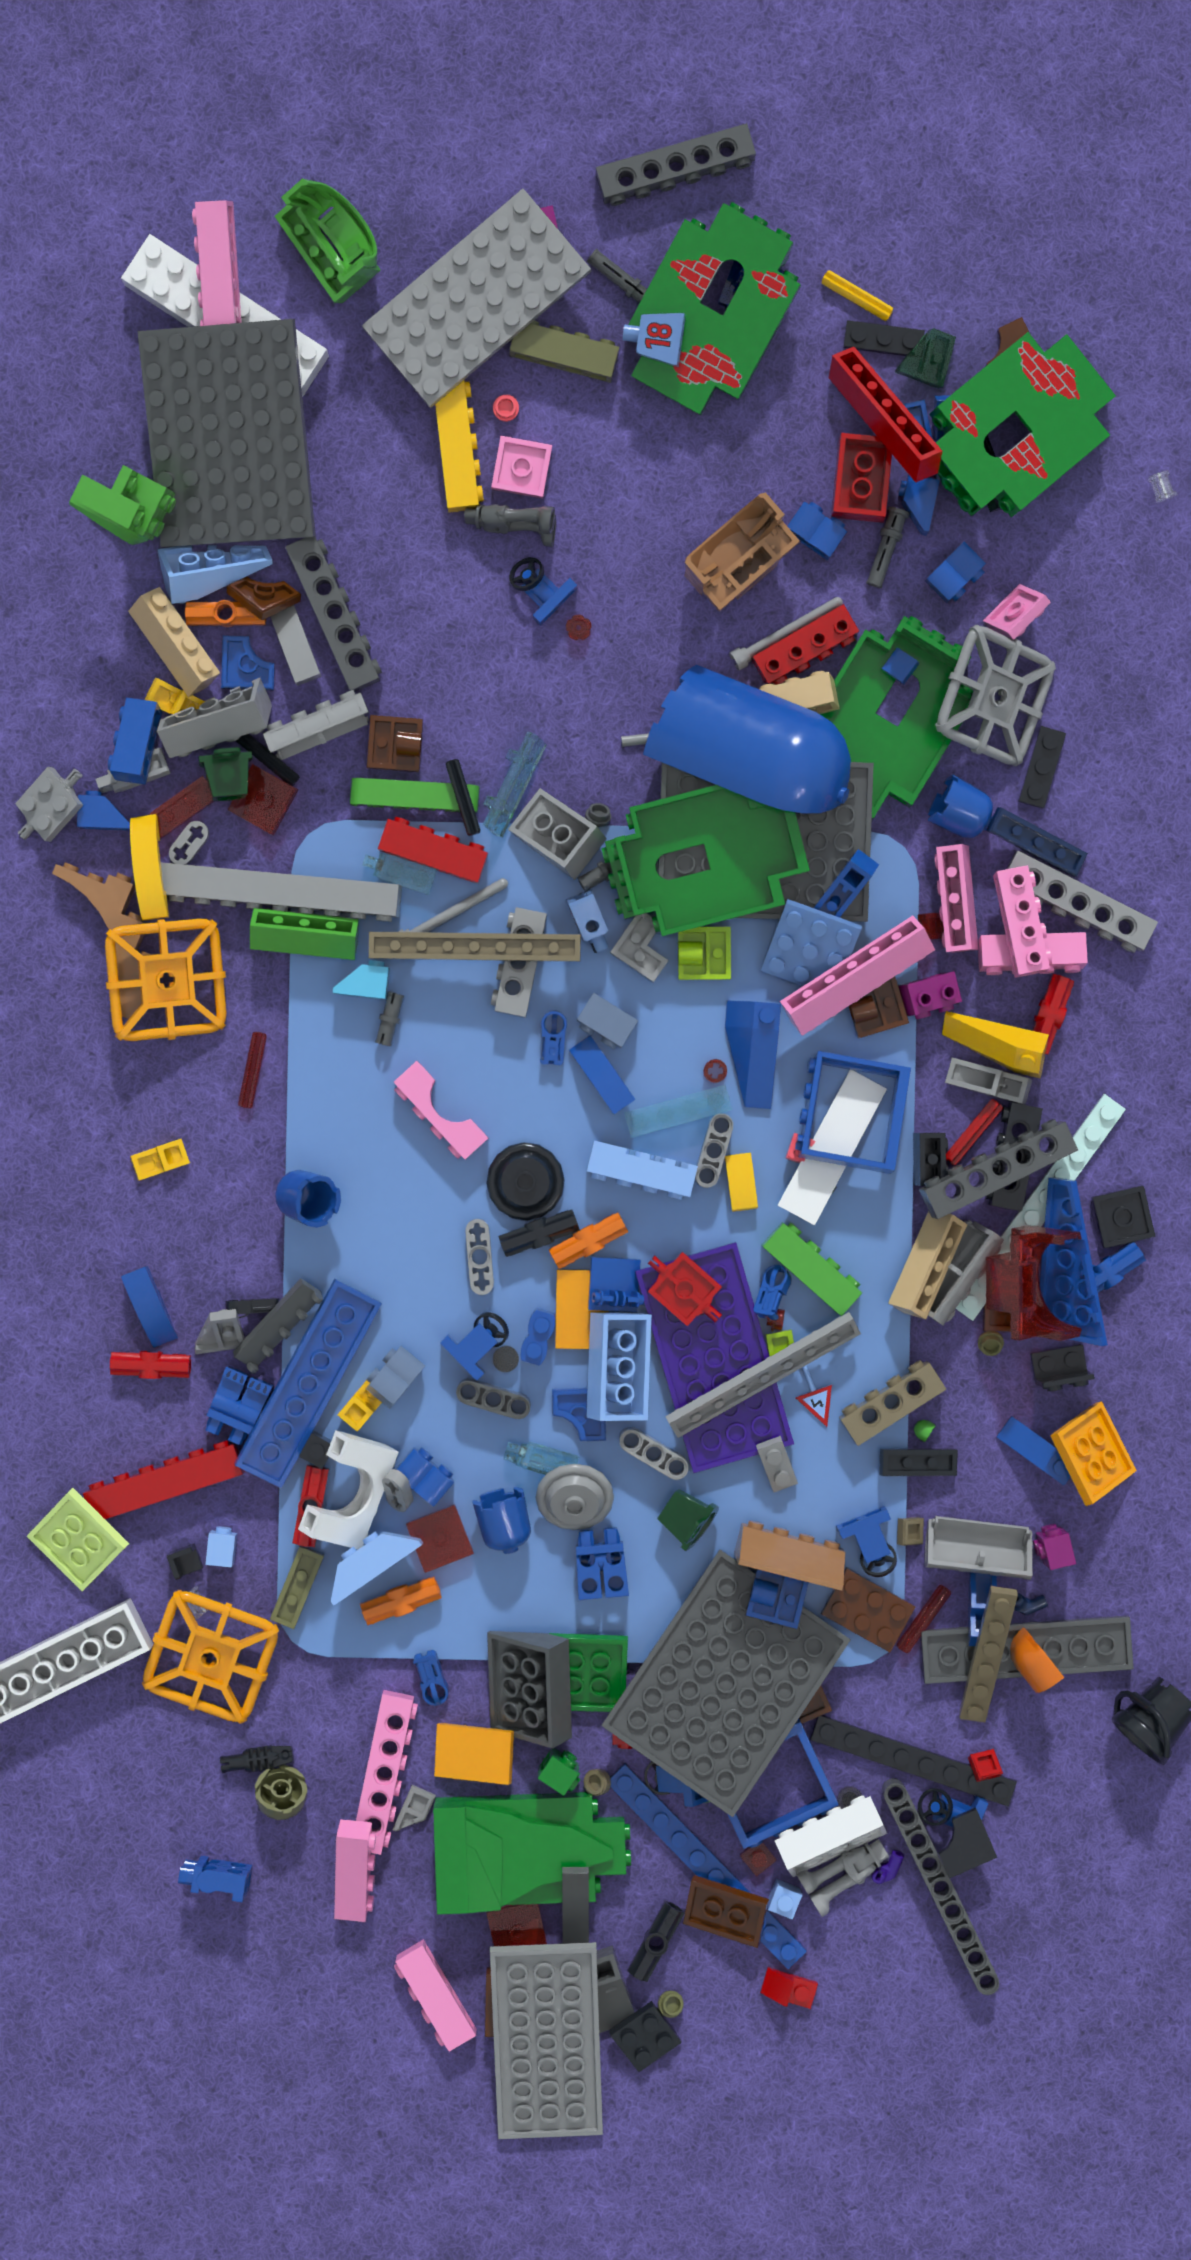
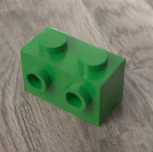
M551 1748L538 1767V1779L563 1796L568 1790L572 1792L580 1781L579 1764L575 1762L577 1757L567 1750L561 1752L556 1748Z

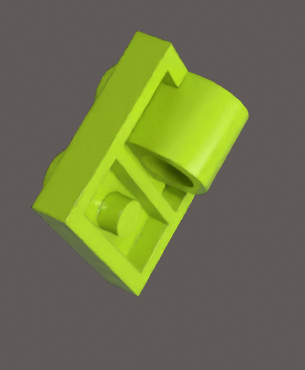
M697 927L678 932V980H731V927Z

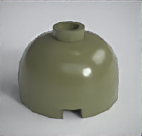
M281 1765L273 1770L271 1768L266 1769L258 1777L255 1784V1800L260 1811L267 1817L275 1820H287L296 1816L304 1807L307 1799V1784L303 1774L297 1769Z

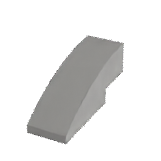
M293 605L270 616L296 685L299 686L322 677L295 606Z
M952 1058L945 1083L1026 1105L1032 1080L1002 1070Z

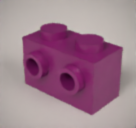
M955 971L943 972L898 985L907 1016L915 1015V1019L931 1016L930 1011L938 1009L939 1013L954 1009L953 1004L962 1002Z
M1056 1524L1041 1527L1042 1531L1036 1533L1037 1540H1033L1036 1555L1040 1556L1043 1564L1050 1570L1075 1565L1076 1560L1069 1533L1062 1527H1057Z

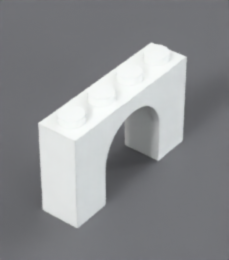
M335 1430L326 1455L341 1464L358 1469L360 1474L359 1490L355 1498L346 1507L339 1510H327L307 1505L298 1530L314 1539L350 1548L354 1546L355 1549L361 1548L364 1545L362 1540L368 1537V1531L384 1492L382 1480L395 1466L399 1452L386 1444Z

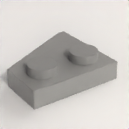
M224 1309L209 1313L195 1342V1354L231 1350L239 1346L245 1337L236 1309Z

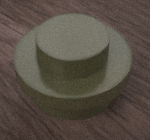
M996 1331L984 1332L978 1338V1348L987 1356L997 1355L1004 1346L1003 1336Z
M670 1990L660 1995L658 2009L663 2016L674 2018L683 2010L684 2003L679 1993Z

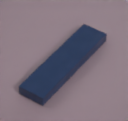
M997 807L986 830L1074 877H1077L1088 854L1001 807Z

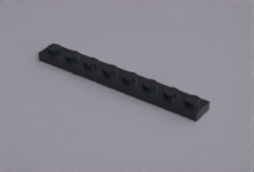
M823 1715L817 1717L810 1738L812 1741L1008 1807L1017 1783L1016 1780L1004 1776L977 1782L969 1764Z

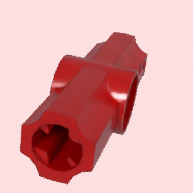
M1052 974L1044 999H1041L1038 1006L1041 1007L1038 1015L1034 1016L1035 1024L1032 1031L1049 1035L1045 1055L1049 1054L1057 1029L1059 1030L1062 1026L1067 1012L1066 1004L1074 986V980L1057 974Z
M140 1351L139 1353L111 1352L110 1375H132L144 1379H161L162 1377L190 1378L191 1355L163 1354L161 1351H158V1353Z
M315 1465L306 1466L301 1498L298 1504L293 1544L305 1547H315L316 1539L304 1534L298 1528L305 1512L304 1502L306 1500L312 1499L319 1508L324 1507L323 1501L329 1468L323 1467L321 1469Z

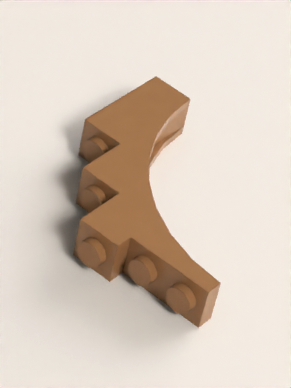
M65 862L63 867L55 865L52 874L69 882L83 893L99 911L108 929L113 930L124 925L145 924L140 915L129 912L128 916L125 915L136 888L135 885L131 884L132 878L117 872L116 877L108 875L105 884H103L104 878L90 872L88 876L79 874V868ZM145 934L122 936L121 938L138 951ZM116 943L119 981L139 979L138 961ZM144 951L141 952V955H151ZM140 987L119 989L122 1017L129 1019L141 1005Z

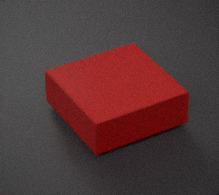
M994 1749L970 1754L968 1757L977 1782L1000 1777L1003 1774Z

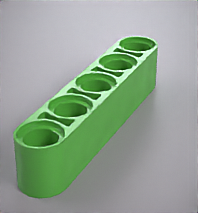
M370 778L351 779L350 805L352 806L362 804L367 805V807L383 808V806H393V808L409 809L412 807L419 808V810L436 811V809H444L447 812H460L451 783ZM467 784L475 813H478L480 786Z

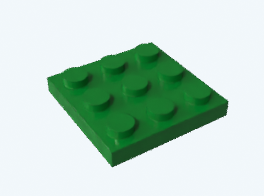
M549 1633L569 1639L571 1711L610 1712L626 1689L628 1636Z

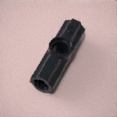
M573 1209L549 1218L543 1217L524 1224L522 1228L499 1235L498 1237L504 1254L508 1257L530 1248L536 1249L555 1242L554 1240L580 1231Z
M664 1901L627 1969L633 1977L648 1982L661 1956L667 1951L668 1943L685 1914V1911L672 1902ZM658 1936L663 1939V1942L659 1946H652L649 1940L652 1937Z

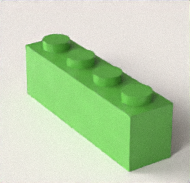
M254 908L250 922V949L355 960L358 945L359 919Z
M781 1222L761 1246L835 1312L842 1316L862 1294L858 1289L861 1284L851 1275L845 1278L838 1272L841 1267L830 1257L825 1260L818 1253L821 1249L814 1242L809 1240L806 1243L799 1237L802 1232L791 1222L788 1225Z

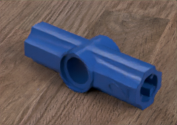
M1135 1242L1128 1243V1245L1118 1250L1112 1256L1104 1257V1261L1097 1266L1093 1265L1098 1293L1103 1289L1107 1290L1123 1280L1125 1274L1146 1261L1144 1254Z

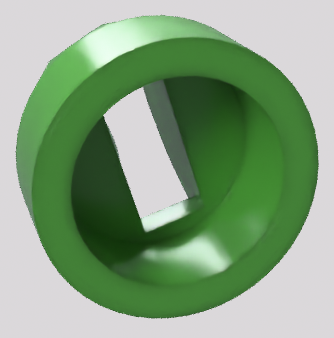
M920 1420L914 1426V1433L918 1439L926 1442L936 1425L929 1420Z

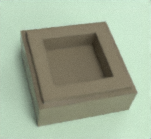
M898 1518L897 1545L923 1544L924 1518Z

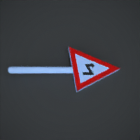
M805 1365L802 1369L811 1392L795 1398L827 1427L832 1384L816 1390L808 1367Z

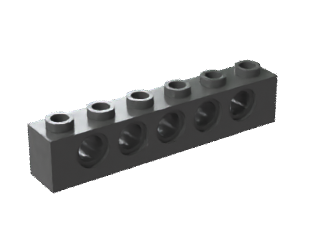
M746 123L596 167L595 175L604 205L610 203L611 206H617L625 203V198L636 196L637 199L649 196L651 191L661 188L663 192L674 189L676 184L686 181V184H693L700 181L701 176L711 174L712 177L723 175L727 172L726 169L736 166L738 170L745 169L752 165L751 162L755 161L756 152L748 124ZM723 148H729L732 150L733 155L724 157L719 151ZM698 155H703L708 159V162L698 164L694 158ZM677 162L683 166V169L675 172L669 166ZM647 170H654L658 176L654 179H649L644 173ZM623 177H629L633 183L629 186H623L619 183V180Z
M315 536L305 537L285 546L350 691L354 690V692H357L379 682L378 675L382 671L376 658L371 660L367 653L371 646L366 635L360 636L356 627L361 624L355 611L349 613L345 603L350 600L344 587L338 588L335 582L339 575L334 564H327L324 555L328 554L323 540L317 541ZM315 559L321 562V566L317 571H309L307 569L309 561ZM327 583L332 586L329 594L320 595L318 593V587L321 584ZM334 607L342 609V615L338 619L328 617L329 611ZM344 631H350L353 633V639L349 643H342L339 641L340 634ZM354 655L364 657V663L360 667L350 665V659Z
M1055 1119L1043 1123L1041 1125L1042 1129L1035 1133L1032 1130L1022 1133L1018 1136V1141L1009 1144V1142L1002 1143L994 1148L996 1152L988 1156L985 1153L972 1158V1163L965 1167L958 1165L949 1169V1175L941 1179L939 1176L925 1181V1186L920 1188L919 1191L931 1217L940 1219L1078 1151L1066 1122H1056ZM1045 1137L1049 1142V1146L1046 1151L1042 1152L1039 1143ZM1020 1149H1023L1026 1154L1025 1160L1022 1163L1016 1160V1153ZM999 1160L1002 1163V1171L996 1175L992 1167L994 1162ZM973 1172H977L979 1175V1182L975 1186H972L969 1182V1176ZM950 1183H953L956 1187V1192L949 1198L945 1190Z

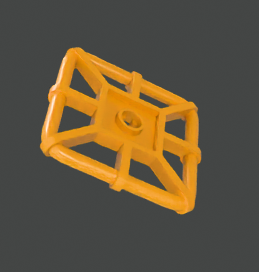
M164 919L157 920V923L124 925L113 930L109 929L106 932L105 954L108 975L106 989H109L112 1026L116 1033L115 1037L118 1040L140 1041L159 1038L175 1040L179 1036L208 1034L219 1029L223 1030L226 1026L224 1023L227 1014L224 989L226 971H223L220 934L216 927L217 923L213 919L210 921L208 919H189L167 922ZM202 929L186 951L168 953L167 932ZM158 933L160 954L141 955L121 937ZM210 936L212 972L193 974L192 955ZM116 943L138 961L139 979L119 981ZM164 973H168V976L173 977V982H169V987H165L163 983H160V978L163 977ZM213 979L216 1016L195 999L194 981ZM140 987L141 1005L123 1025L119 989ZM192 1005L211 1022L175 1026L173 1006ZM165 1007L166 1027L131 1031L148 1009Z
M175 1591L167 1604L159 1630L154 1633L152 1639L154 1644L144 1670L142 1685L145 1690L148 1689L155 1695L188 1706L189 1710L195 1711L197 1709L227 1721L238 1722L239 1724L244 1723L253 1710L262 1682L267 1679V1669L277 1644L279 1628L276 1624H272V1622L232 1607L233 1604L228 1602L223 1604L192 1592ZM187 1602L221 1614L216 1631L199 1626ZM177 1608H179L191 1631L187 1644L168 1636ZM228 1617L263 1629L241 1640L222 1634ZM267 1639L257 1668L237 1662L241 1649ZM163 1647L183 1654L178 1667L154 1676ZM212 1653L217 1661L212 1660L211 1663L206 1662L207 1658L203 1654ZM233 1672L252 1679L243 1707H240L229 1685ZM178 1676L197 1681L193 1696L160 1684ZM204 1684L221 1690L231 1710L199 1699Z

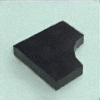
M976 1807L952 1817V1838L947 1846L938 1852L949 1879L998 1858Z

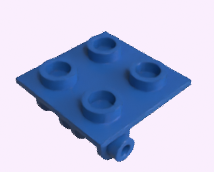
M591 1257L588 1310L637 1312L639 1305L644 1304V1295L639 1293V1283L635 1272L640 1270L641 1260Z

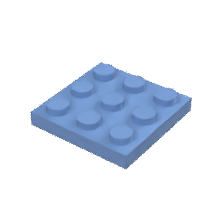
M787 899L763 961L761 971L804 986L851 956L862 925Z

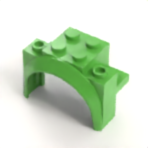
M123 465L112 489L82 475L69 501V505L125 542L137 545L147 542L149 539L153 541L155 536H160L165 525L162 521L166 513H171L175 506L176 499L174 496L176 493Z

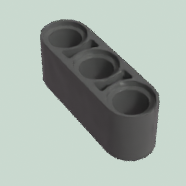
M468 1378L462 1380L456 1390L457 1398L466 1405L514 1419H523L530 1412V1400L522 1393ZM464 1385H472L476 1390L475 1396L472 1398L464 1397L461 1393V1388ZM491 1392H496L500 1395L501 1402L495 1406L490 1405L486 1400V1396ZM515 1400L524 1401L526 1404L525 1411L522 1413L514 1412L511 1407L512 1402Z

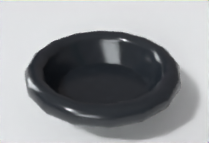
M523 1142L510 1145L496 1155L488 1168L486 1184L489 1197L499 1211L512 1219L528 1221L543 1217L555 1208L563 1195L565 1179L562 1166L552 1152L539 1144Z

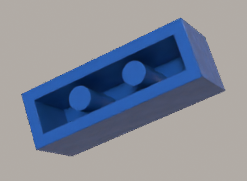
M126 697L125 706L120 708L119 721L121 723L119 731H115L113 739L115 749L113 755H110L108 759V770H110L115 780L146 785L157 738V729L162 716V710L157 702Z

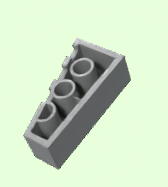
M261 678L253 680V686L242 691L240 686L230 690V694L221 700L215 697L205 700L206 702L202 703L197 710L191 706L161 719L157 733L169 758L176 756L185 757L191 754L192 751L201 748L207 750L214 747L217 743L223 741L233 742L242 735L249 733L253 735L258 734L267 728L272 704Z

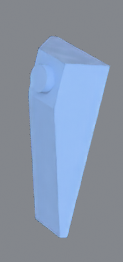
M192 545L157 549L165 588L172 604H183L188 601L198 600L273 564L266 546L235 545L231 547L230 552L217 549V545H208L206 552H192Z

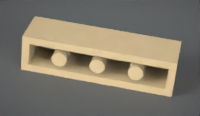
M160 587L141 595L128 610L188 697L207 688L220 674L217 667Z
M817 671L806 678H789L785 680V683L778 685L766 684L759 688V690L815 711L818 714L840 709L835 682L829 672Z
M928 1211L888 1304L905 1314L926 1320L968 1224L953 1214L935 1219L931 1217Z

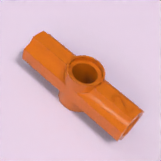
M221 600L219 602H186L185 618L187 626L232 627L266 625V619H259L239 602H230L228 600ZM224 608H230L233 611L232 616L227 620H222L219 617L221 610Z
M617 1212L595 1225L590 1224L572 1234V1237L550 1248L549 1251L556 1265L561 1269L583 1256L585 1258L605 1247V1244L628 1233V1230Z
M435 1576L411 1585L404 1584L386 1591L384 1595L360 1603V1607L367 1625L392 1616L400 1617L411 1613L419 1606L441 1599L442 1595Z

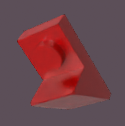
M767 1967L760 1993L785 2007L788 2006V2003L811 2009L818 1982Z

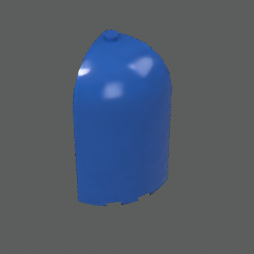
M699 665L691 667L680 677L681 685L676 691L670 690L661 705L664 712L658 724L653 722L643 755L762 804L785 811L822 813L844 804L849 795L847 787L850 779L851 758L846 741L836 726L817 712Z

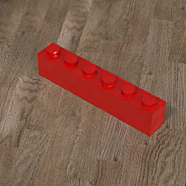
M853 346L832 355L828 378L911 478L917 483L937 474L943 451L859 351Z
M228 1440L213 1444L214 1449L207 1452L200 1448L189 1452V1457L179 1460L178 1456L163 1461L164 1466L154 1468L153 1464L139 1468V1474L130 1477L128 1472L114 1476V1482L105 1485L103 1480L88 1485L89 1490L85 1491L83 1496L104 1519H108L243 1475L245 1470L234 1464L239 1455L237 1445L235 1443L229 1444Z

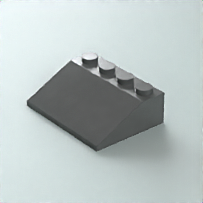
M487 1632L491 1728L514 1731V1738L552 1749L571 1739L569 1639L548 1633Z

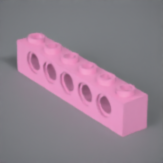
M387 1690L383 1691L356 1818V1821L362 1822L376 1818L381 1822L380 1828L372 1829V1834H376L375 1849L371 1850V1853L381 1855L383 1847L388 1848L391 1832L386 1831L388 1821H394L396 1806H392L393 1796L399 1797L402 1781L397 1780L399 1770L404 1771L407 1755L402 1754L404 1744L410 1745L413 1730L408 1729L409 1720H415L418 1704L413 1703L414 1696ZM397 1715L402 1718L403 1724L399 1727H394L389 1723V1718ZM387 1741H393L398 1749L395 1752H387L383 1744ZM388 1767L392 1771V1775L388 1778H383L379 1775L378 1769ZM378 1792L383 1793L387 1800L384 1803H377L374 1801L373 1795Z

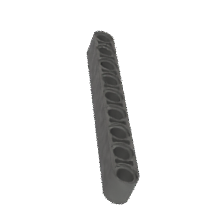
M895 1778L888 1779L882 1786L884 1799L979 1992L984 1995L994 1994L999 1988V1979L904 1784ZM892 1787L901 1788L900 1795L894 1798L888 1796V1791ZM905 1810L913 1812L909 1820L902 1821L899 1819L901 1812ZM915 1834L924 1835V1839L920 1844L911 1843V1838ZM926 1858H934L935 1863L932 1867L926 1868L922 1866ZM938 1881H945L947 1883L942 1891L934 1890V1885ZM954 1904L958 1906V1910L954 1914L945 1913L949 1905ZM968 1928L969 1934L966 1937H957L958 1930ZM977 1951L981 1953L977 1961L968 1960L972 1952ZM984 1975L992 1976L990 1983L986 1985L980 1983V1979Z

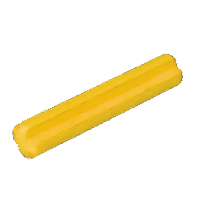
M828 270L822 278L821 283L882 320L887 321L891 316L893 307L834 272Z

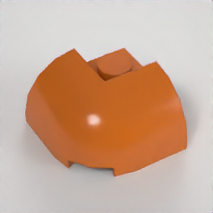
M1023 1627L1012 1640L1010 1646L1011 1659L1036 1693H1040L1051 1688L1065 1677L1043 1649L1035 1642L1031 1634Z

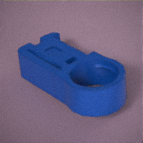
M552 1010L547 1012L541 1021V1037L545 1038H543L542 1057L544 1059H540V1062L542 1064L562 1065L564 1061L567 1018L562 1012ZM550 1014H552L551 1033L545 1028V1020ZM560 1015L564 1025L562 1030L556 1033L557 1016Z
M770 1266L763 1274V1281L753 1309L760 1318H765L766 1316L771 1320L779 1318L777 1311L782 1295H787L792 1281L791 1275L783 1266ZM777 1273H785L783 1282L775 1286Z
M427 1651L425 1656H422V1653L416 1654L413 1664L416 1663L421 1680L420 1686L423 1699L433 1706L443 1704L447 1700L449 1687L436 1651ZM435 1684L441 1685L445 1690L444 1695L440 1698L438 1697ZM428 1686H430L433 1698H431L426 1692V1688Z

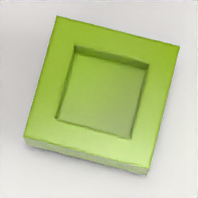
M791 1329L765 1334L769 1356L780 1352L794 1343Z

